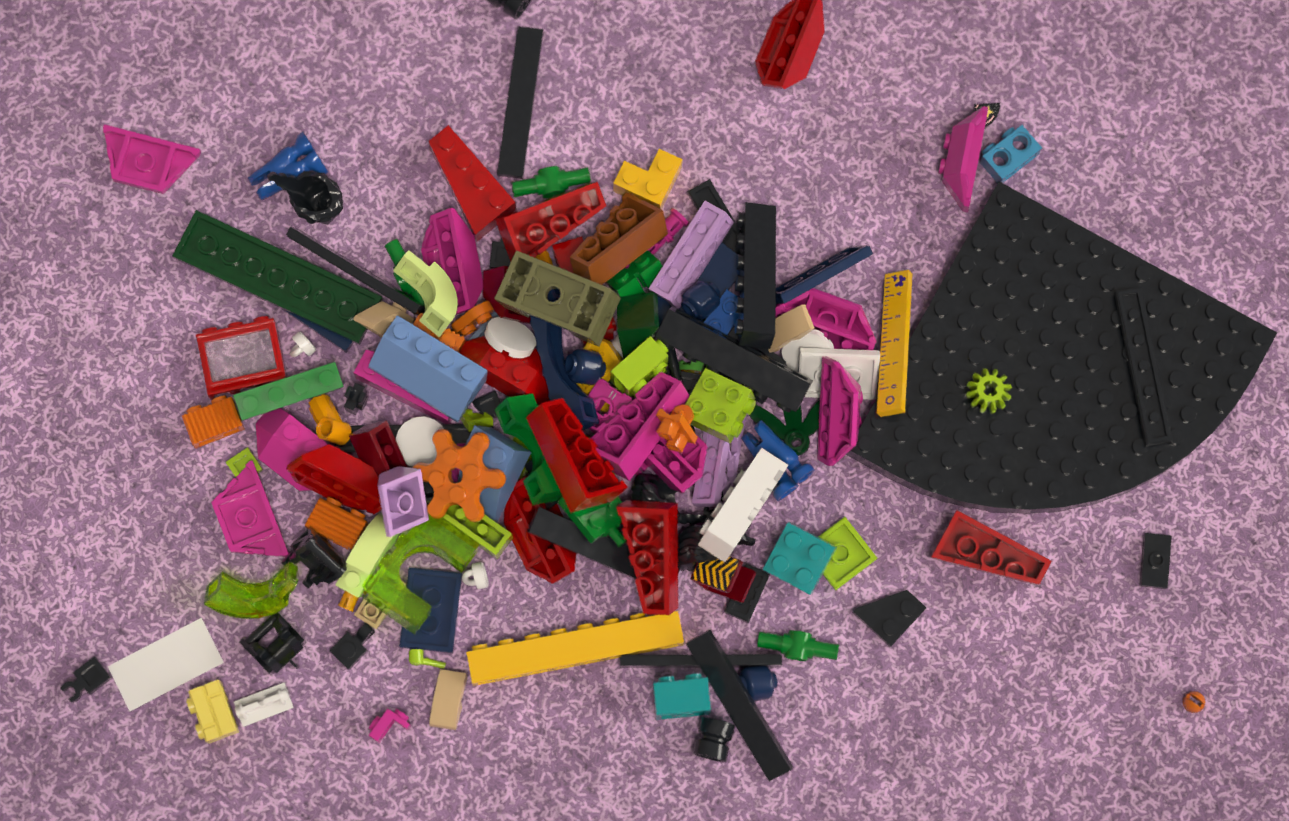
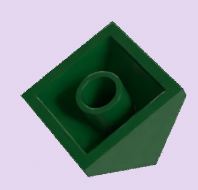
M654 292L620 297L621 299L617 306V332L624 359L659 329L658 294Z

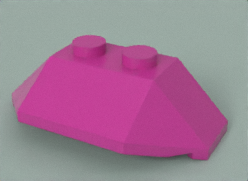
M985 106L954 125L952 134L946 133L943 149H948L947 159L941 158L939 174H943L942 183L961 210L967 213L970 206L989 108Z
M449 208L430 215V225L425 233L421 252L425 264L430 267L435 261L452 281L457 294L458 305L455 314L457 315L475 307L483 289V278L475 236L454 208Z
M812 288L791 301L776 306L775 319L800 305H806L814 328L824 333L828 341L829 339L831 340L834 349H874L876 339L863 308L859 304Z
M827 356L822 357L817 460L828 466H834L857 444L858 432L862 425L860 404L863 401L861 386L838 361Z
M281 408L263 414L256 423L258 459L298 491H312L294 481L290 472L286 470L287 465L302 454L328 444Z
M698 437L695 444L687 442L683 452L679 453L669 450L665 445L667 439L661 438L644 462L671 489L683 493L703 476L708 447Z

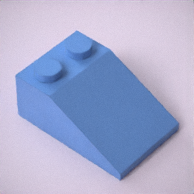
M474 425L465 445L469 443L475 433H485L489 437L490 445L483 454V463L489 469L502 470L506 476V482L500 489L486 488L480 494V502L484 508V514L497 523L531 452L492 427ZM461 470L459 471L458 483L463 478Z

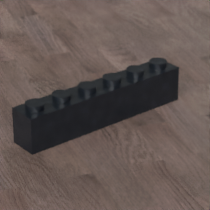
M745 202L743 211L738 212L736 227L740 228V233L737 234L736 249H740V254H737L736 270H740V276L737 275L735 291H739V297L736 298L735 313H739V319H736L734 332L735 335H739V346L770 349L775 337L776 206Z
M674 306L668 310L655 335L667 349L673 350L675 347L684 352L682 356L695 363L699 360L707 365L706 369L719 375L722 372L729 376L730 380L752 388L754 390L753 394L759 398L767 400L769 397L776 401V406L786 412H791V410L796 412L799 409L813 382L812 379L751 347L739 346L738 340Z

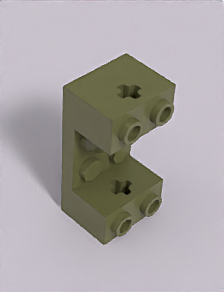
M517 250L495 297V300L508 310L528 318L531 315L568 330L576 338L598 347L621 299L608 287ZM559 289L561 292L560 298L555 302L548 301L549 291Z

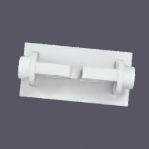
M285 682L234 701L236 714L240 718L243 727L294 708Z

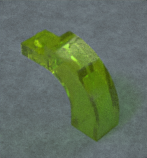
M288 562L271 579L261 583H245L222 571L206 586L204 605L218 613L235 618L255 619L273 615L288 606L289 595L298 583V566Z

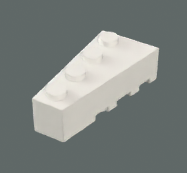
M761 448L746 472L741 470L733 483L736 484V487L730 486L722 498L725 504L723 505L719 502L711 514L715 518L713 522L707 520L699 533L703 537L698 545L723 562H726L770 496L788 465Z

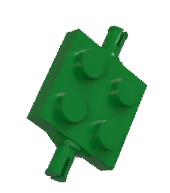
M561 497L558 504L590 543L608 535L617 544L618 548L627 542V539L625 540L624 536L617 529L622 523L621 516L618 515L617 506L622 503L619 497L612 502L572 513L564 498Z

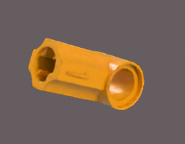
M322 394L321 396L314 397L309 402V410L317 424V436L320 439L338 445L346 444L350 439L351 426L342 421L328 395Z

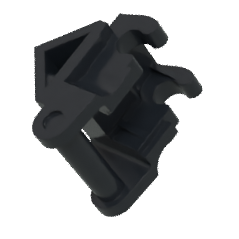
M311 526L290 545L292 550L281 562L287 569L292 563L297 564L299 562H302L309 568L308 574L302 582L307 589L313 583L315 585H318L320 582L330 584L339 579L347 570L345 559L328 543L327 539H324Z
M275 609L271 611L272 615L245 640L242 638L239 641L271 676L274 673L277 674L288 662L298 669L299 667L291 659L307 643ZM275 628L279 637L268 647L258 643L271 629Z

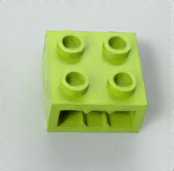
M650 336L611 370V383L621 393H625L631 398L633 396L636 398L635 394L660 372L666 374L668 366L667 347L659 339L655 341Z
M705 368L685 404L694 412L693 421L689 425L731 444L733 438H737L743 429L742 422L746 414L750 415L752 413L756 400L751 389Z

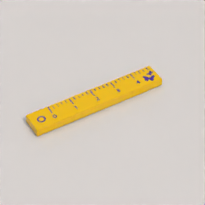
M910 270L885 274L877 414L880 417L905 413L913 275Z

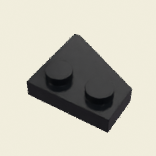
M908 590L858 607L852 613L891 647L927 607Z

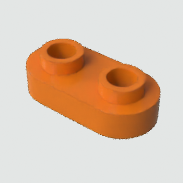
M485 301L476 305L452 323L451 327L455 334L459 333L464 337L477 330L475 327L477 324L481 325L492 318L491 313L494 311L491 303Z

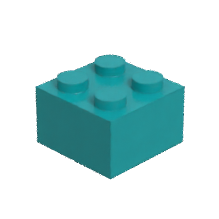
M787 522L763 570L811 595L837 547L794 523Z
M701 674L685 675V680L675 681L674 676L658 678V683H653L656 720L710 715L711 704L708 677L702 678Z

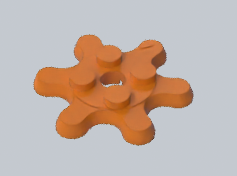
M445 429L437 430L432 438L437 450L436 459L432 463L419 462L413 466V468L421 469L423 482H428L434 490V496L428 504L427 511L432 518L440 519L446 514L450 506L459 505L469 521L479 522L484 517L485 512L480 502L481 492L486 488L500 489L506 482V476L502 470L489 469L483 463V454L490 445L489 437L483 432H477L471 437L467 445L458 446L454 443L449 431ZM456 468L460 469L463 474V478L459 483H454L451 471Z

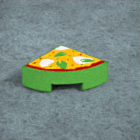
M684 360L678 362L680 371L702 375L703 362L697 361L695 363L691 361V363H687Z

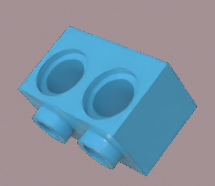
M1023 125L1016 130L1014 127L1010 128L1001 136L1003 139L997 145L991 143L982 151L983 156L980 164L996 183L1007 181L1036 158L1042 150L1040 144ZM1013 142H1022L1025 149L1017 150L1014 148ZM1001 157L1006 164L998 166L994 163L993 158Z

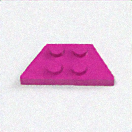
M105 124L103 126L111 177L114 182L164 194L201 155V150L198 148Z
M253 460L249 461L240 474L233 478L227 485V488L222 493H219L211 502L231 553L286 557L289 553L254 462Z

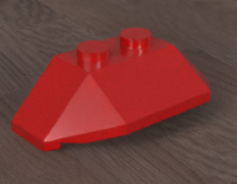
M792 0L773 17L755 60L763 86L786 89L807 77L825 33L822 0Z
M485 336L466 341L459 351L460 354L487 370L486 384L508 397L533 394L538 405L550 401L546 379L542 373L543 366L537 349L534 348L528 357L513 358L508 356L509 352L505 350L502 353L495 350L488 343Z
M325 445L302 454L287 465L286 470L290 472L296 483L325 498L331 497L342 503L343 506L357 510H366L367 513L376 514L382 510L378 489L379 478L374 468L361 459L345 453L336 446Z
M526 476L517 481L504 510V525L512 533V541L526 570L554 584L575 572L576 554L527 533L536 507L543 508L561 517L563 515L557 504L551 509H547L544 503L532 505L523 483L528 477Z

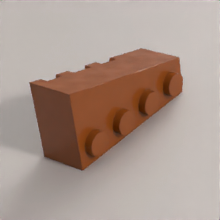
M626 192L622 196V203L619 206L615 205L609 211L610 217L605 222H600L596 226V233L593 236H588L570 256L574 274L603 285L668 235L662 209Z

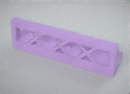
M704 201L649 287V290L665 299L671 306L680 309L682 294L697 282L732 227L734 221L720 208Z
M746 416L742 422L743 429L737 438L734 437L731 442V451L729 443L703 431L702 441L707 445L708 449L703 476L695 482L692 504L696 507L716 508L721 501L722 492L725 495L730 486L735 488L733 482L737 476L742 444L741 438L744 432Z

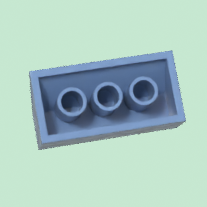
M398 315L382 336L368 365L369 369L457 423L487 381L486 369Z

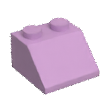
M398 466L379 474L378 489L386 537L394 536L429 520L421 469Z

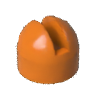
M1191 691L1184 696L1183 706L1190 713H1198L1205 707V698L1200 692ZM1192 696L1201 703V706L1199 707L1195 702L1191 701L1189 698Z

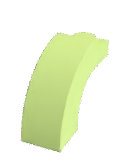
M408 250L393 271L421 295L425 304V312L419 321L440 338L457 311L458 301L454 285L446 272L435 261L429 267Z
M382 513L374 517L358 539L346 560V572L335 584L358 598L362 596L379 562L386 552L392 548L399 535L398 533L394 536L386 537Z

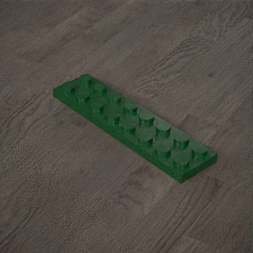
M197 210L193 214L172 255L173 258L358 345L361 344L368 329L353 320L355 315L383 300L382 296Z

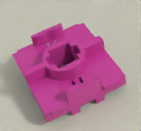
M599 379L588 395L593 398L599 424L591 428L596 430L603 422L607 424L618 414L617 410L622 405L626 406L633 401L632 398L612 387L604 379ZM607 402L610 404V409L603 416L599 411Z

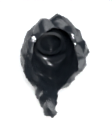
M304 171L295 176L292 174L270 172L267 176L269 181H274L277 186L286 190L289 194V201L298 217L306 219L309 224L318 222L328 225L343 209L342 192L337 182L330 179L324 173Z
M638 475L631 486L632 493L630 497L634 501L676 503L675 493L678 491L671 489L659 476ZM678 511V523L680 524L703 523L707 519V515L681 514Z
M704 524L688 526L678 536V570H688L690 572L695 569L697 562L702 563L719 559L698 545L703 537L699 532ZM744 533L737 545L754 546L756 540Z

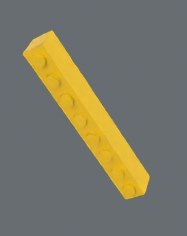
M675 611L671 615H654L649 617L640 613L629 616L630 620L619 622V618L603 621L604 625L593 627V623L577 626V631L567 632L566 628L551 631V636L540 637V634H531L524 636L525 641L514 643V639H505L498 641V646L488 648L487 644L472 646V651L466 652L472 684L477 686L616 659L622 655H637L683 646L684 638L679 613Z

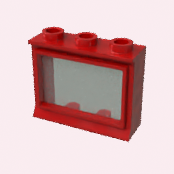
M268 316L257 317L253 319L252 323L234 322L228 324V328L217 330L216 327L203 329L201 334H196L207 395L210 400L216 398L215 395L230 392L231 395L241 393V389L254 386L259 387L287 378L274 318L269 319Z

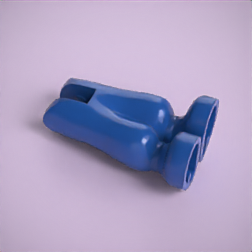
M301 132L297 135L293 146H287L279 151L268 163L252 173L248 180L254 186L268 179L267 176L270 172L292 174L295 176L304 171L324 174L329 172L305 133ZM307 155L302 160L297 161L300 156ZM271 180L260 187L256 193L261 200H264L283 189Z
M761 420L756 423L754 428L763 442L760 443L750 432L744 434L741 439L754 458L760 449L763 448L788 465L787 469L791 472V477L785 470L773 492V497L780 501L799 487L798 484L807 480L815 469L811 464H801L797 453Z

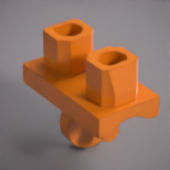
M679 405L672 410L671 414L659 408L656 416L661 423L657 433L663 439H667L665 445L669 450L682 453L687 442L696 443L698 437L689 425L693 421L694 412L689 406Z

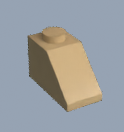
M381 301L355 315L353 320L382 338L397 315L411 324L414 318L406 314L407 309L393 302L391 306Z

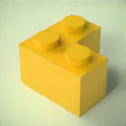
M659 149L648 171L624 161L613 182V192L622 196L628 192L662 209L682 169L683 159Z

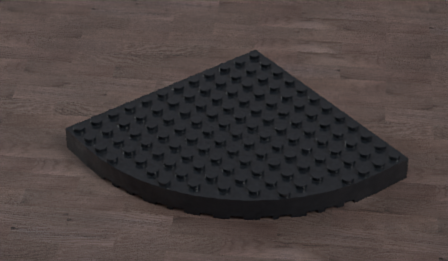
M999 181L909 340L905 413L880 417L877 414V397L859 429L856 446L846 455L921 495L933 497L945 503L963 506L964 508L984 510L990 513H1019L1025 515L1031 513L1062 512L1095 505L1124 495L1156 479L1181 462L1208 438L1237 405L1254 378L1277 332ZM1142 287L1173 438L1171 443L1146 447L1114 295L1115 291ZM984 368H987L989 375L992 374L994 369H997L998 374L996 377L1000 378L1002 375H1006L1007 379L1003 384H1011L1012 386L1011 390L1007 391L1011 395V399L1004 401L1006 406L1003 410L996 406L994 414L990 413L988 407L984 413H980V404L976 407L971 406L975 398L966 397L967 392L971 391L967 387L968 381H974L972 375L974 373L981 375ZM986 387L984 393L987 396L991 393L992 396L994 389L992 387L987 389Z

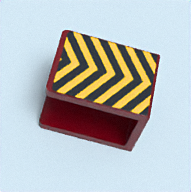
M729 556L726 562L720 559L702 563L697 562L690 579L706 591L743 603L756 576V572L743 567L741 560Z

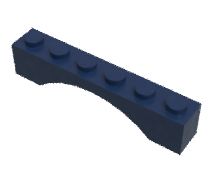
M550 290L547 296L548 301H557L561 295L560 290ZM530 315V324L534 330L537 342L536 349L541 358L542 373L546 379L549 400L563 398L582 424V431L599 424L593 398L584 393L565 373L562 328Z

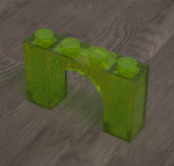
M429 513L428 521L412 527L407 535L402 533L394 544L396 549L391 555L387 553L378 564V567H380L379 571L375 576L370 574L362 585L364 588L363 598L414 635L431 614L432 606L407 589L403 584L399 574V569L403 562L415 554L430 553L440 557L462 573L479 549V544L444 519L432 518Z

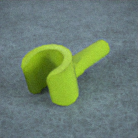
M411 649L409 651L410 664L415 666L429 665L445 669L446 663L424 658V650Z

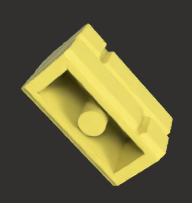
M220 680L188 691L190 698L186 699L190 713H196L199 723L195 724V728L200 740L205 738V741L210 744L239 733Z

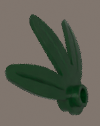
M820 399L810 410L803 423L801 405L796 412L793 410L791 412L783 410L786 425L772 413L758 405L754 407L749 416L755 424L762 420L785 444L800 456L808 451L810 447L809 437L819 429ZM794 441L802 442L798 447L792 446Z

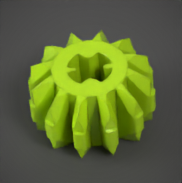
M984 368L981 375L974 373L972 375L974 381H968L967 387L971 391L967 392L966 397L975 398L971 406L976 407L980 404V413H984L987 407L991 414L996 412V406L1003 410L1006 406L1004 401L1011 399V395L1007 391L1011 390L1012 386L1011 384H1003L1007 379L1006 375H1002L1000 378L996 377L998 374L997 369H994L992 374L989 375L987 368ZM986 387L987 389L989 387L994 389L992 396L991 393L988 396L984 393Z

